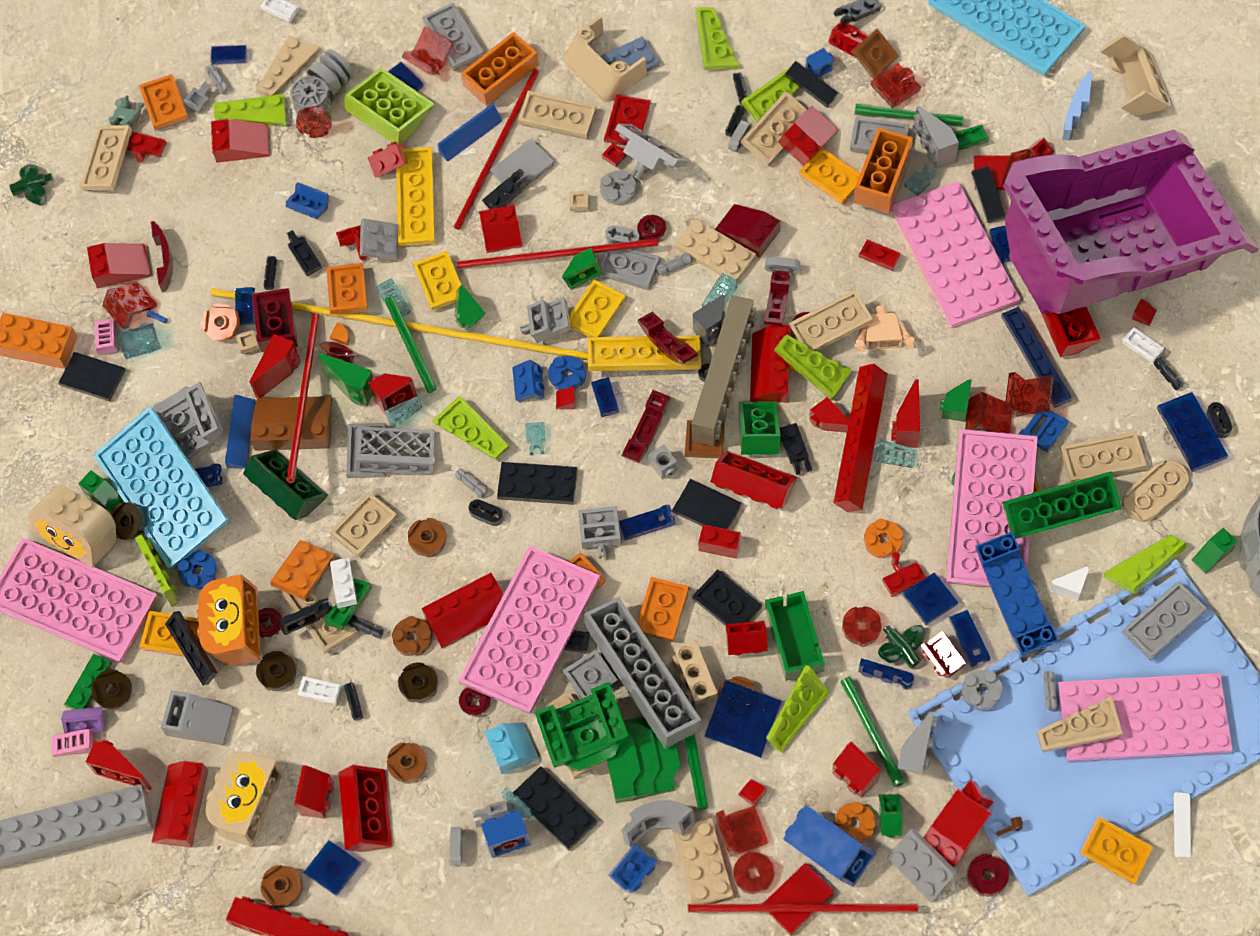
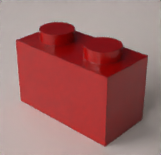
M702 525L698 541L699 551L737 559L741 543V532Z
M765 621L725 625L728 655L738 656L746 653L757 654L768 651Z

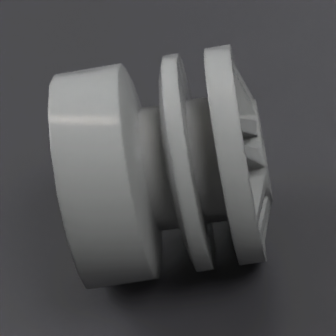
M328 49L324 55L320 56V62L315 61L307 68L306 72L308 76L321 78L327 86L329 97H333L341 89V85H346L354 77V73L350 65L340 54L332 49Z
M305 76L298 79L291 87L290 95L297 117L302 122L317 124L329 117L332 111V103L327 86L321 78Z

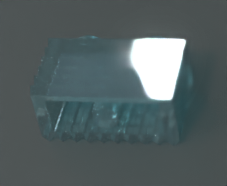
M143 323L137 328H126L121 333H117L125 359L161 349L157 330L153 323Z

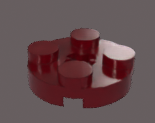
M982 854L972 860L967 869V881L977 895L982 897L995 896L1001 893L1007 886L1009 870L1002 859L991 854ZM987 870L988 873H993L991 880L983 878V871Z

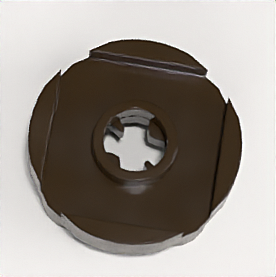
M121 502L111 511L110 515L115 522L116 538L132 541L141 534L143 528L147 525L144 512L136 503ZM126 517L129 518V523H128V525H127V524L125 525V523H126V519H125V518H126Z
M269 652L257 664L256 676L266 690L280 691L291 686L295 681L296 665L293 659L284 654V652ZM278 667L281 672L278 675L271 674V671H274L273 668Z
M415 662L403 669L398 678V687L401 694L409 702H424L437 693L438 677L432 667L421 662ZM419 678L420 681L424 680L421 686L417 687V685H413V682H416L415 679Z
M115 669L99 673L91 687L93 699L103 709L115 710L123 707L130 701L132 694V684L129 677ZM113 685L118 690L115 691V694L106 692V688L109 689L108 686Z

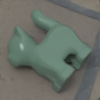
M128 95L115 101L117 108L114 110L113 116L108 119L110 125H129L133 129V126L138 122V117L144 104L140 102L136 105L135 110L129 109L132 103L129 101Z

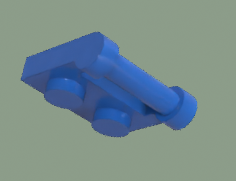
M1039 405L1036 409V414L1018 435L1038 436L1037 447L1048 453L1069 421L1048 408ZM1042 417H1046L1047 419L1036 435H1033L1031 432Z

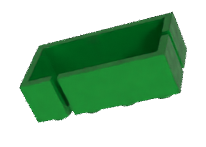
M804 591L786 595L787 606L784 607L783 596L765 600V610L785 681L799 678L805 665L811 667L815 673L824 672L825 662Z

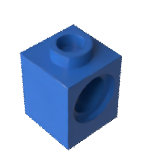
M822 48L806 57L805 68L819 78L833 70L834 58L830 52L828 53Z

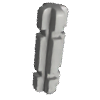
M214 65L206 66V73L210 76L220 94L228 92V86L218 71H216Z
M685 253L681 257L678 256L666 261V264H659L656 266L657 272L662 276L667 273L666 271L671 272L678 269L683 264L691 263V257L689 253Z
M459 468L456 471L455 477L459 481H463L462 483L471 491L476 492L477 496L482 498L486 495L487 489L480 485L470 474H467L464 469Z
M1045 671L1043 673L1046 710H1056L1057 708L1053 671Z

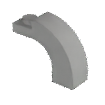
M661 800L644 804L629 813L631 821L624 826L621 832L624 843L631 847L650 830L668 828L683 836L696 822L693 810L688 806L675 801Z

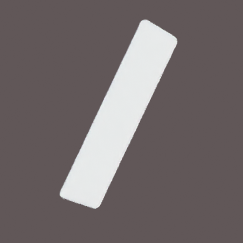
M1174 793L1175 857H1191L1189 793Z

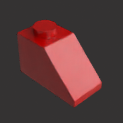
M828 397L810 409L809 420L814 427L818 426L822 431L847 433L849 419Z

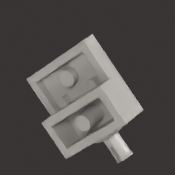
M563 297L550 303L542 300L527 306L529 324L520 327L522 334L531 331V336L537 343L571 331L566 299Z
M617 506L578 510L582 549L598 548L599 558L602 559V552L603 558H607L606 547L621 545Z

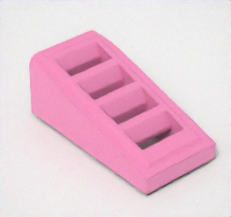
M113 318L95 321V345L98 355L117 352ZM110 325L109 327L100 328V326Z
M90 729L52 736V756L89 753L93 745V733ZM82 738H84V744H83V745H81V739H82ZM76 739V746L73 747V740ZM66 740H69V748H66ZM58 741H62L61 750H58Z

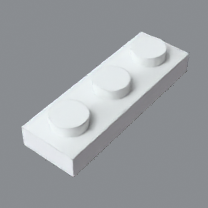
M349 557L330 561L337 607L342 608L356 605L357 600Z

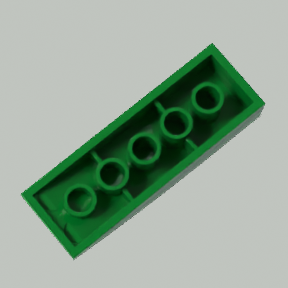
M1112 471L1002 502L1010 532H1013L1015 539L1122 509Z

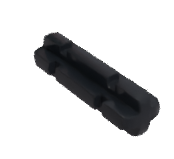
M741 72L733 74V81L739 104L742 105V100L748 97L743 75Z
M737 105L735 107V112H733L725 130L726 136L732 137L744 115V106Z
M268 256L263 286L265 290H273L277 259L275 256Z
M1164 358L1156 359L1154 366L1161 370L1160 373L1169 383H1172L1171 386L1174 390H1179L1184 382L1177 378L1178 375L1169 364L1166 365L1167 362Z
M353 615L347 623L352 627L356 626V629L369 635L372 633V636L378 639L383 635L384 629L377 625L375 627V624L363 618L358 619L356 615Z
M353 682L344 685V689L347 694L352 718L354 721L363 718V713Z

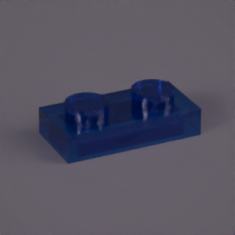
M211 46V64H246L247 46Z
M1006 226L991 228L989 233L1000 262L1011 261L1009 258L1010 248Z
M253 287L235 288V310L239 315V326L256 325L252 296L255 293V288Z
M609 377L592 381L591 386L601 418L619 413Z

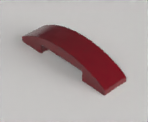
M150 221L156 246L161 245L163 267L156 268L158 284L163 293L167 291L171 282L173 258L162 229L155 221Z
M772 270L764 324L783 326L791 272Z
M653 311L638 319L640 327L651 342L674 362L684 364L698 356V353L687 343L682 344L664 327V321Z
M652 390L645 404L644 413L632 438L628 440L621 455L622 457L640 463L659 428L670 396Z

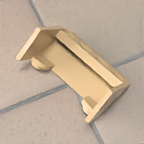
M599 15L578 30L564 55L565 65L600 100L610 102L615 99L616 94H622L647 75L646 59L642 57L630 67L623 61H616L609 66L588 45L604 34L603 19Z
M1122 34L1099 49L1102 54L1110 58L1109 64L1111 68L1121 73L1131 99L1121 104V108L1128 111L1131 115L1140 116L1162 111L1171 106L1154 59L1147 48Z

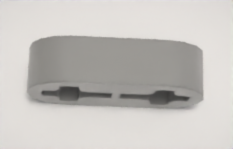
M744 120L739 123L730 139L728 149L735 152L739 151L742 146L740 141L750 131L751 123Z
M612 225L605 231L607 242H631L628 239L631 236H634L632 241H640L639 233L634 229ZM613 232H615V233L617 234V235H615L614 237H611V235L613 234Z
M768 257L765 262V270L771 273L772 270L791 272V275H796L800 272L801 263L799 260L792 258Z
M451 827L450 865L457 866L462 864V827Z

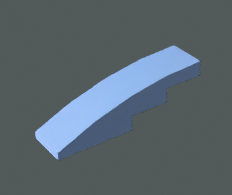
M1088 71L1079 84L1071 100L1062 140L1070 139L1072 125L1078 126L1081 111L1087 112L1092 72Z

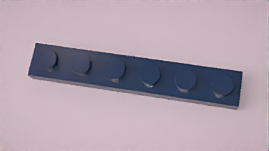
M1019 306L1002 313L1001 318L1052 406L1056 408L1072 400L1071 395Z

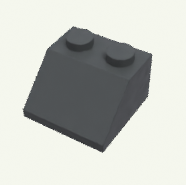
M724 294L693 313V332L696 335H700V340L706 347L717 343L726 315Z

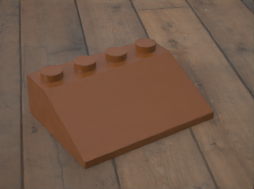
M332 396L307 397L299 449H330ZM299 397L257 398L251 424L250 440L255 451L291 450Z

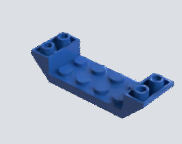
M1013 532L976 545L975 548L984 574L1013 642L1021 656L1059 642L1052 622L1050 623L1019 553L1020 548Z

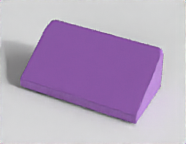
M102 707L63 711L61 721L65 734L90 729L92 733L105 731Z

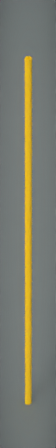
M215 288L210 290V295L253 302V296L250 294ZM292 302L293 310L396 327L394 320L360 313L331 315L330 308ZM405 321L410 330L588 360L587 352Z

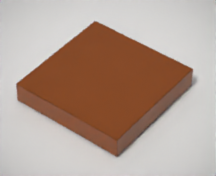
M878 28L851 51L872 79H875L899 57Z
M687 420L685 457L719 459L723 455L725 423L721 424L720 429H722L720 440H716L713 447L701 442H692L693 420Z

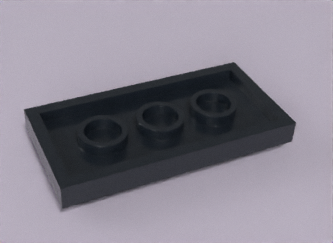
M501 462L497 499L574 505L578 468Z
M542 766L512 793V796L568 851L598 823Z

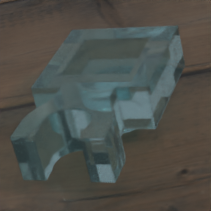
M925 164L922 172L915 171L905 182L904 187L918 196L930 185V179L936 176L937 171L933 170L931 173H927L929 165Z
M544 422L526 423L527 444H531L529 447L530 456L534 455L533 451L535 448L540 449L541 455L544 454V446L542 442H546Z
M507 787L501 792L502 797L512 805V811H520L526 821L532 816L531 810Z

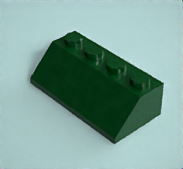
M276 449L251 456L243 475L251 483L255 484L263 494L272 499L277 506L281 507L292 519L298 520L307 517L327 498L328 495L298 468H296L294 482H287L289 461Z

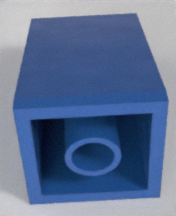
M807 805L799 810L796 820L786 829L783 838L784 841L838 880L852 887L855 886L876 854L872 849Z

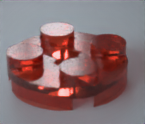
M322 106L308 107L298 111L296 128L301 134H308L310 138H321L326 136L332 128V118Z
M868 606L851 608L843 617L842 632L851 643L861 647L873 643L881 634L882 623L880 615ZM861 622L862 624V622H865L866 629H859L857 623Z
M746 852L738 858L734 865V880L738 888L745 893L757 894L762 891L764 892L773 883L774 865L762 853ZM756 868L759 876L756 877L755 875V878H751L748 871Z

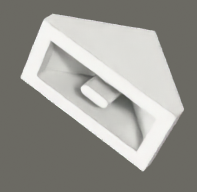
M1088 567L1052 580L1049 587L1050 591L1078 601L1089 571Z

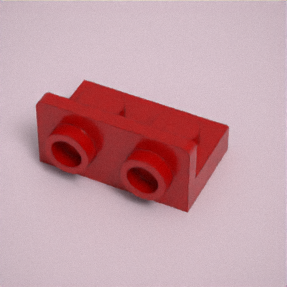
M840 22L832 28L828 43L856 58L851 51L868 34L848 23L842 25Z

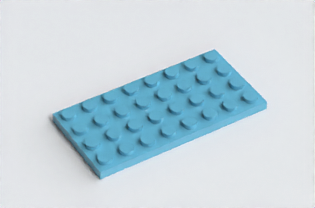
M928 0L929 6L1042 76L1046 75L1085 30L1086 26L1045 0Z
M149 406L94 454V457L123 501L136 503L142 508L144 517L147 519V525L143 528V531L168 569L173 570L176 568L180 561L189 557L230 522L152 407Z

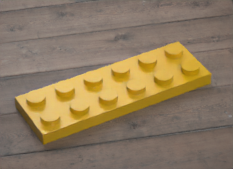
M432 147L402 149L407 164L396 169L398 245L435 244Z
M700 335L674 336L682 344L687 343L698 353L697 357L684 364L676 363L664 355L647 336L587 337L588 371L701 369Z

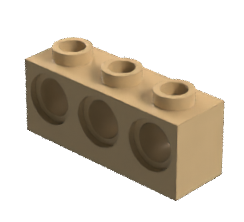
M695 640L674 648L672 660L674 666L679 667L681 671L679 678L682 685L686 684L688 691H686L688 701L690 703L693 702L696 708L718 700L716 688L697 641ZM688 654L692 657L689 660H684L682 656ZM691 672H697L699 674L695 678L689 676ZM702 689L705 690L706 693L704 695H698L696 694V691Z

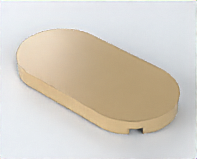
M1164 460L1155 464L1125 492L1122 500L1125 513L1131 519L1139 522H1148L1155 519L1185 492L1189 483L1187 469L1181 463L1173 460Z

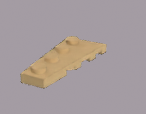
M289 35L258 85L257 93L263 96L277 95L288 84V81L295 77L304 65H307L315 54L321 51L320 46Z
M282 592L283 597L294 612L318 602L317 597L311 592L306 600H302L287 592ZM329 613L320 616L319 621L305 626L324 654L358 635V631L353 627L351 628L348 624L343 630L327 626L325 618Z
M1112 696L1037 731L1042 753L1121 737L1123 735Z

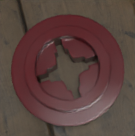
M646 215L639 220L637 231L643 240L659 239L664 237L666 223L658 215ZM649 224L650 226L655 228L654 233L651 230H649Z
M273 608L260 609L258 611L259 636L271 638L279 633L282 616ZM270 618L271 623L274 625H268L265 629V625L262 622H267Z
M466 687L459 696L460 708L469 716H478L485 713L488 707H490L491 698L469 687ZM470 695L475 699H477L478 697L480 698L478 700L480 706L476 705L475 703L471 705L472 701Z

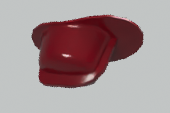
M329 341L320 343V347L327 352L328 356L349 363H353L354 357L358 356V353L353 352L343 344Z

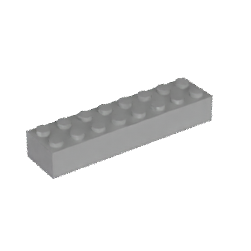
M620 597L586 612L584 626L664 748L666 749L699 732L701 726L700 717Z
M140 784L0 820V868L152 830L153 824L147 791Z

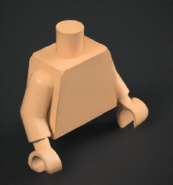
M882 305L875 307V314H870L873 318V323L860 329L855 345V351L865 352V343L866 350L901 348L902 341L906 343V349L915 348L914 337L910 336L902 321L896 318V314L887 313L886 307Z

